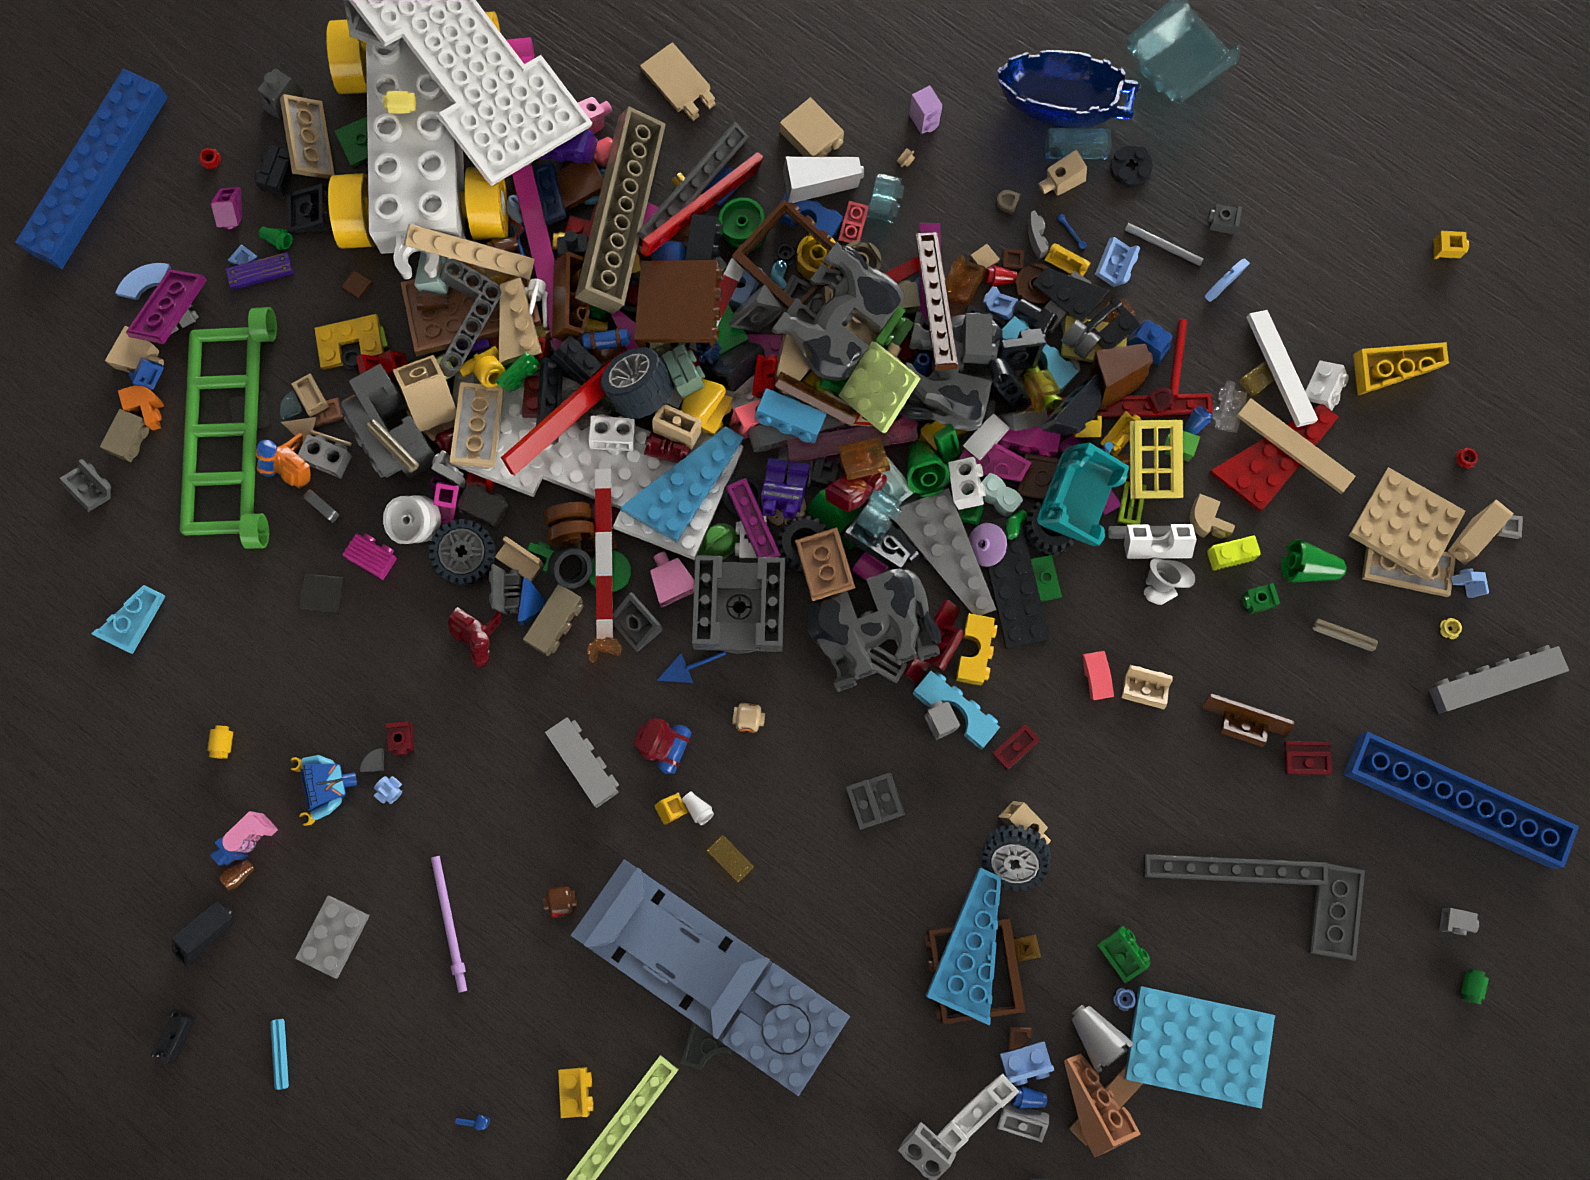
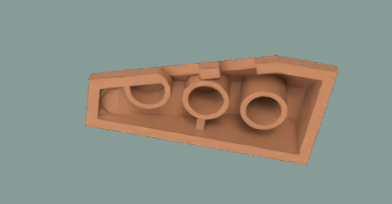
M1082 1054L1064 1060L1082 1133L1094 1157L1100 1156L1141 1135L1130 1113L1124 1106L1120 1108L1113 1099L1114 1093L1102 1086L1099 1082V1075Z

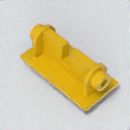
M1056 243L1051 246L1045 258L1046 262L1070 275L1076 271L1084 276L1091 262Z
M1125 411L1100 444L1104 446L1106 442H1112L1113 449L1110 453L1116 457L1130 440L1129 421L1141 420V418L1135 414L1132 417Z

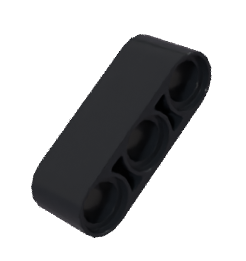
M999 358L991 361L988 365V370L993 384L1015 410L1021 411L1030 407L1032 401L1025 383L1006 360Z

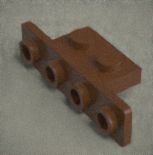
M1209 694L1203 704L1204 710L1223 716L1220 733L1261 747L1266 744L1268 731L1288 736L1295 725L1293 720L1223 698L1219 695Z

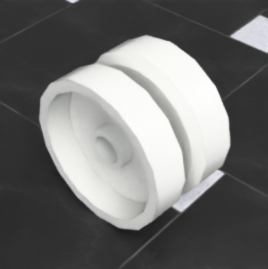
M412 495L394 498L387 504L383 513L385 531L392 540L400 544L427 542L432 539L441 526L439 508L437 505H433L434 501L426 496Z

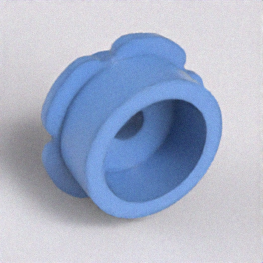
M1118 989L1116 996L1113 998L1114 1004L1120 1010L1128 1011L1129 1008H1133L1136 1004L1135 993L1131 989Z

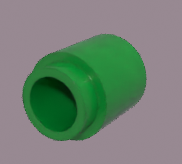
M1470 969V973L1465 972L1461 994H1463L1462 1000L1481 1005L1482 999L1485 1000L1489 978L1484 977L1485 972Z

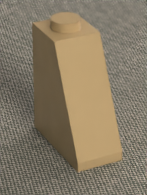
M783 333L777 357L776 374L773 375V378H775L774 384L780 372L800 381L810 369L805 357L800 352L799 345L788 334Z
M1495 500L1471 519L1448 552L1466 565L1478 556L1514 513L1498 500Z

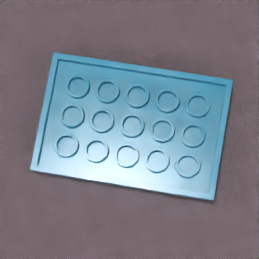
M1139 986L1130 1037L1134 1045L1128 1049L1124 1079L1262 1109L1275 1015Z

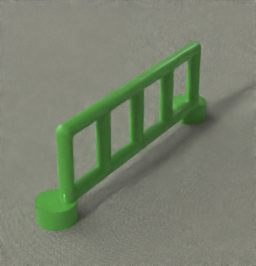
M271 307L251 308L248 316L249 327L192 330L189 334L179 528L181 534L185 536L240 534V540L245 549L266 548L268 544V521L263 513L254 514L260 345L261 342H273L277 335L276 316ZM247 340L246 375L201 377L202 342ZM245 388L244 423L198 425L200 389ZM243 436L242 471L196 473L198 437ZM241 484L240 521L194 522L195 486Z

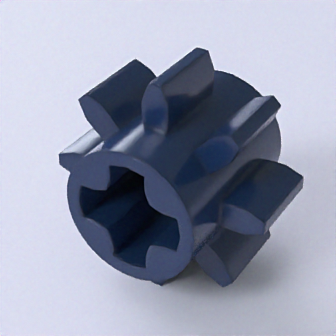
M716 340L715 348H712L710 343H696L694 354L702 364L706 361L713 364L714 361L720 358L719 351L722 347Z

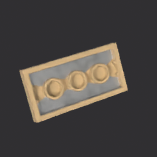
M283 94L280 97L292 174L330 179L335 174L322 101Z
M460 382L450 455L451 465L495 468L504 389L502 387L488 388L482 384Z
M1366 546L1362 579L1449 597L1451 596V576L1454 574L1456 558L1449 552H1443L1433 573L1426 581Z

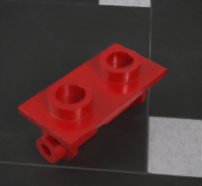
M760 354L757 355L752 390L753 396L762 399L766 388L773 391L775 378L772 375L776 374L777 356L768 355V358Z

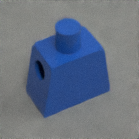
M1145 320L1133 331L1127 340L1126 346L1146 344L1148 352L1152 353L1153 363L1159 366L1170 350L1172 335L1160 325Z

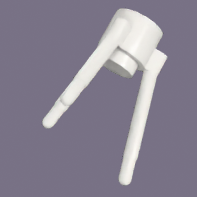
M531 279L528 287H525L526 295L531 300L528 313L532 314L535 302L542 299L543 328H547L548 293L545 291L546 283L540 279Z

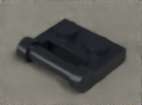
M1117 297L1111 299L1110 304L1091 321L1084 323L1087 326L1088 332L1093 331L1101 337L1098 344L1103 350L1115 348L1140 326V323ZM1116 310L1119 315L1098 332L1095 327Z

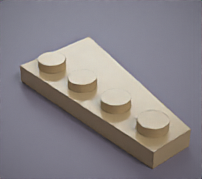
M521 278L500 284L502 294L500 297L499 362L503 366L515 362L525 352L532 356L542 353L532 314L528 313L529 303Z

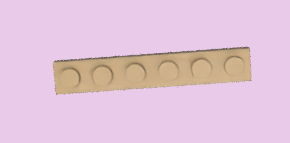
M408 224L404 240V246L529 280L535 260L412 224Z

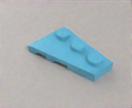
M143 585L124 603V606L117 613L112 614L106 619L107 622L102 627L96 629L91 634L133 654L166 596Z

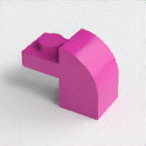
M437 481L433 505L438 506L441 515V525H444L454 520L459 485Z

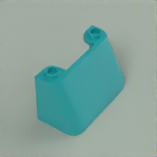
M1091 443L1069 446L1062 453L1038 514V524L1088 545L1100 546L1105 538V530L1098 523L1112 487L1125 483L1130 466Z

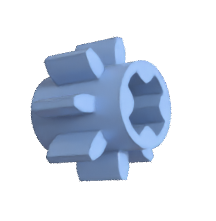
M385 776L374 786V789L377 791L374 797L383 804L386 801L392 804L402 794V791L399 789L402 784L393 776L390 779Z

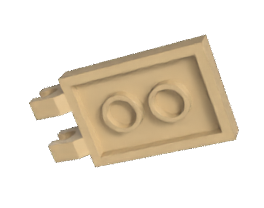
M673 42L640 65L644 74L677 112L684 110L692 121L699 117V109L693 103L696 99L700 98L708 109L716 105L714 102L715 97L709 91L710 85Z

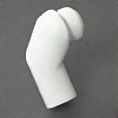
M1148 586L1144 590L1146 599L1157 605H1162L1178 596L1175 589L1165 593L1154 589L1152 586Z

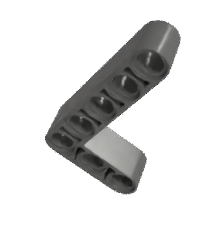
M450 259L445 263L440 272V278L448 286L474 300V303L439 363L446 377H452L459 371L502 294L498 284L455 259ZM447 269L455 271L456 275H451ZM466 281H472L475 287L469 286ZM486 292L492 293L494 298L488 297ZM476 309L482 310L484 315H479ZM466 326L472 327L475 333L469 332ZM456 344H462L465 350L458 349ZM446 361L453 362L455 368L447 366Z

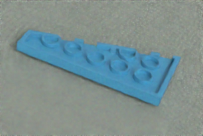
M725 426L622 505L620 510L677 543L744 441V436Z
M978 868L928 988L926 997L990 1025L1001 877L985 869Z

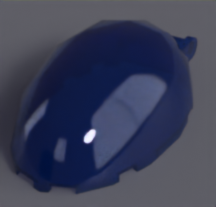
M1044 50L1040 51V54L1029 55V52L1008 59V62L998 69L999 84L1009 104L1032 119L1059 128H1088L1105 123L1112 118L1129 120L1134 115V102L1141 88L1139 82L1125 80L1126 72L1122 68L1117 69L1111 66L1112 62L1103 59V61L1093 59L1092 55L1077 51ZM1123 92L1128 93L1125 107L1120 106Z

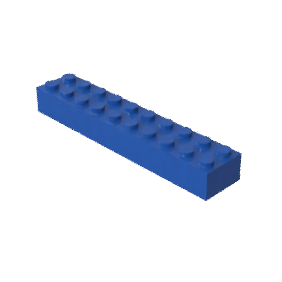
M126 69L121 71L15 243L26 253L57 268H64L168 97L160 85Z
M1370 732L1358 735L1343 773L1346 777L1550 869L1565 867L1579 826Z

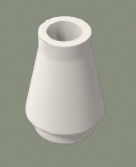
M689 792L683 797L682 801L695 823L698 822L700 825H703L713 817L712 807L698 798L693 792Z

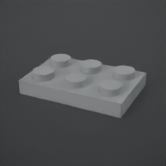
M327 896L295 959L335 979L338 978L370 915L336 898Z

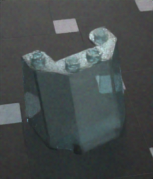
M1170 0L1127 37L1126 46L1128 51L1137 59L1144 76L1152 78L1154 87L1160 93L1163 91L1172 101H1176L1179 104L1239 61L1240 53L1238 45L1230 51L1191 9L1188 4L1189 0Z

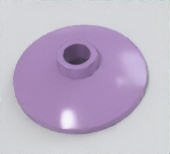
M983 523L974 528L968 539L978 564L986 567L997 564L1004 557L1007 549L1005 533L999 526L991 523ZM985 541V546L982 548V542Z

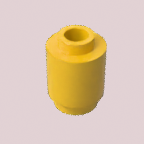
M217 725L215 729L210 730L207 749L209 757L228 758V753H231L233 731H229L228 726Z

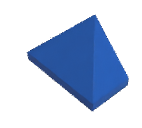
M528 578L523 579L518 622L521 625H526L538 616L546 604L545 599Z

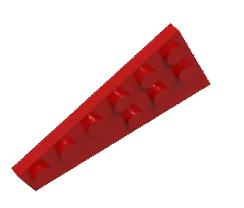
M1323 404L1313 409L1318 418L1315 423L1296 427L1294 421L1287 424L1315 446L1339 418V416ZM1264 438L1212 469L1209 473L1260 513L1294 473L1300 463Z

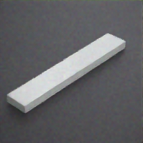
M1268 310L1250 313L1246 318L1296 427L1315 423L1318 418Z

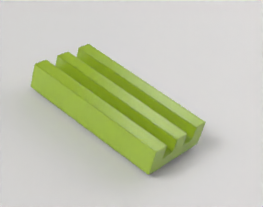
M1125 481L1117 524L1140 525L1144 499L1138 500L1135 520H1131L1135 499H1130L1127 519L1124 518L1130 482ZM1142 484V491H1146L1147 485Z

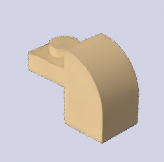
M1199 494L1195 499L1189 519L1190 524H1193L1194 531L1199 536L1204 538L1209 532H1212V535L1217 538H1228L1233 533L1235 525L1215 518L1220 501Z

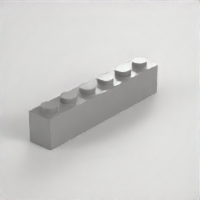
M1546 645L1536 649V654L1530 655L1528 651L1517 655V660L1510 662L1509 658L1496 662L1497 667L1490 669L1489 665L1475 669L1476 674L1469 675V672L1456 675V680L1449 682L1447 678L1435 682L1436 687L1429 689L1438 714L1569 671L1560 647L1557 646L1550 649V646Z

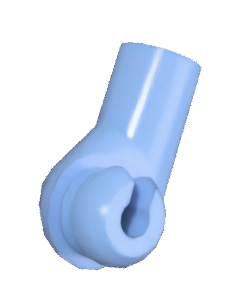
M511 195L507 201V214L511 219L524 226L518 196Z

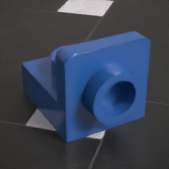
M141 358L135 372L130 371L128 375L135 386H143L154 390L164 367L160 363Z

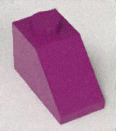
M240 187L219 189L212 200L211 207L217 227L233 229L239 225L242 219Z

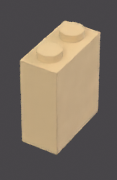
M811 97L780 122V133L804 157H827L831 150L838 149L843 143L844 131Z

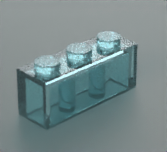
M1049 128L1045 138V159H1063L1075 150L1078 151L1082 159H1107L1112 148L1111 129Z

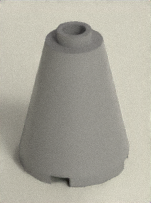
M1081 1005L1072 1013L1074 1017L1071 1020L1097 1073L1102 1071L1101 1065L1103 1067L1109 1066L1128 1051L1125 1047L1126 1045L1128 1047L1134 1045L1129 1038L1091 1006L1085 1008L1084 1005Z

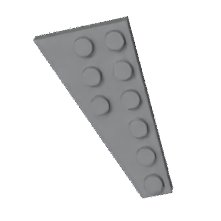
M949 488L935 496L922 498L888 512L972 614L982 616L996 610Z

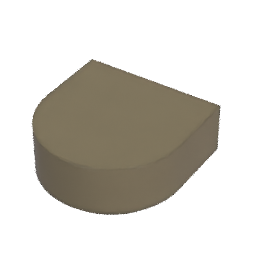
M1011 190L1001 191L996 200L997 207L1001 211L1013 215L1021 194Z

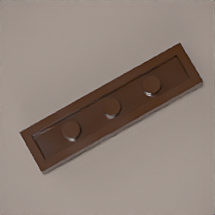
M780 372L777 377L775 387L781 393L790 394L796 397L799 402L806 405L810 404L816 407V409L835 417L838 422L853 426L857 417L855 409L783 372Z

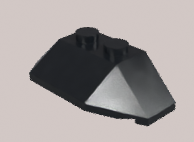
M1096 374L1083 380L1045 422L1040 425V428L1044 432L1068 435L1072 432L1077 434L1086 428L1085 423L1095 418L1097 415L1096 411L1102 406L1100 376Z

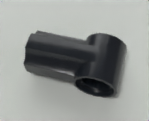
M1024 299L1018 301L1013 312L1014 316L1030 324L1033 329L1041 328L1045 336L1048 335L1058 319V316L1046 308L1041 309Z

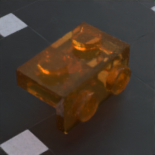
M959 254L956 261L952 263L948 276L945 278L948 300L969 305L987 271L985 266L967 262L964 256Z

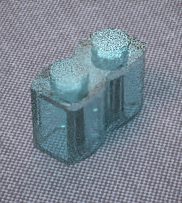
M877 174L867 217L892 222L893 217H897L900 205L896 204L897 199L902 198L905 187L901 185V178Z
M884 489L876 492L871 501L866 505L855 523L876 537L881 532L885 534L892 525L890 520L893 519L895 521L902 510L899 507L902 502Z

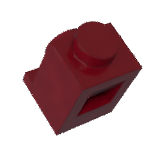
M404 721L385 724L388 751L394 753L395 756L408 755V751L414 750L412 723ZM397 735H402L400 742H396Z

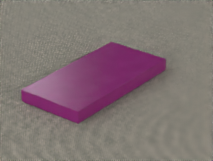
M169 269L126 331L127 335L131 338L164 344L207 281L204 275Z

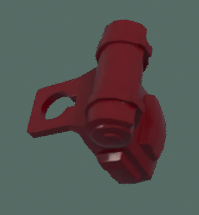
M850 456L843 464V472L846 474L826 488V500L846 512L855 510L858 507L863 509L864 506L870 511L873 490L879 491L884 487L887 476L879 469L869 466L859 458Z
M458 607L449 617L448 628L450 635L459 643L463 641L470 647V659L476 667H483L488 663L490 657L488 650L490 645L489 637L501 623V612L498 611L486 625Z

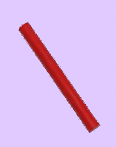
M1180 319L1178 322L1170 390L1175 398L1178 397L1187 320Z

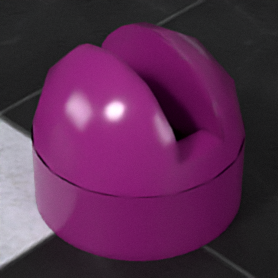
M434 476L430 480L429 485L435 493L436 484L434 482L447 483V481L442 476Z

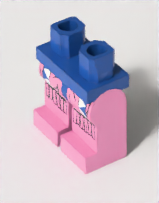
M249 811L223 838H219L215 842L218 848L210 856L218 865L225 864L230 866L235 860L246 859L248 857L246 853L254 849L256 842L263 835L272 836L278 829L263 813Z

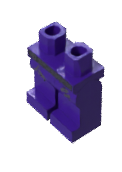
M768 458L767 473L761 494L764 515L773 516L776 509L783 510V517L787 519L795 518L797 512L801 511L810 476V464L790 461L788 473V461Z

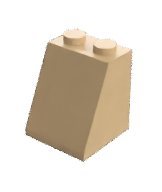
M434 355L392 370L411 418L420 432L431 430L433 427L443 423H450L456 418L457 409L445 376Z

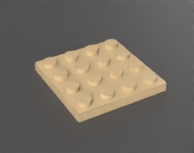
M1388 467L1349 536L1427 581L1460 523L1465 510Z

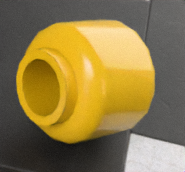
M489 355L478 359L474 366L475 376L482 385L488 388L497 387L496 380L505 372V368L499 360Z

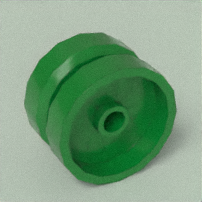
M741 197L732 199L724 205L719 214V220L723 224L722 236L724 242L730 249L736 251L765 220L763 209L756 201ZM767 235L753 248L752 251L756 250L764 243Z

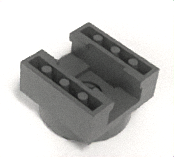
M379 364L349 380L355 394L342 400V404L339 407L344 414L347 425L353 430L356 441L365 453L368 454L371 459L370 463L380 477L385 476L388 478L403 470L406 476L411 479L431 468L435 453L411 416L406 414L408 410L407 405L382 365ZM402 414L405 417L402 419L403 424L391 430L387 422ZM373 419L376 420L419 464L418 468L413 472H409L366 428L367 423Z
M695 555L693 649L723 650L734 654H745L754 651L782 652L785 558L758 557V563L722 562V556ZM739 604L746 608L743 613H740V616L734 611V607Z

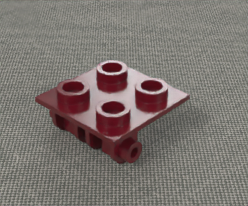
M653 427L650 436H647L645 441L644 455L677 464L690 453V449L686 447V444L680 445L654 433Z

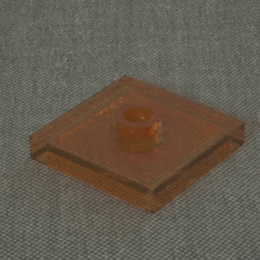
M880 437L838 446V452L847 480L890 471V464Z

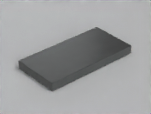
M1328 864V885H1316L1308 953L1356 961L1365 870Z

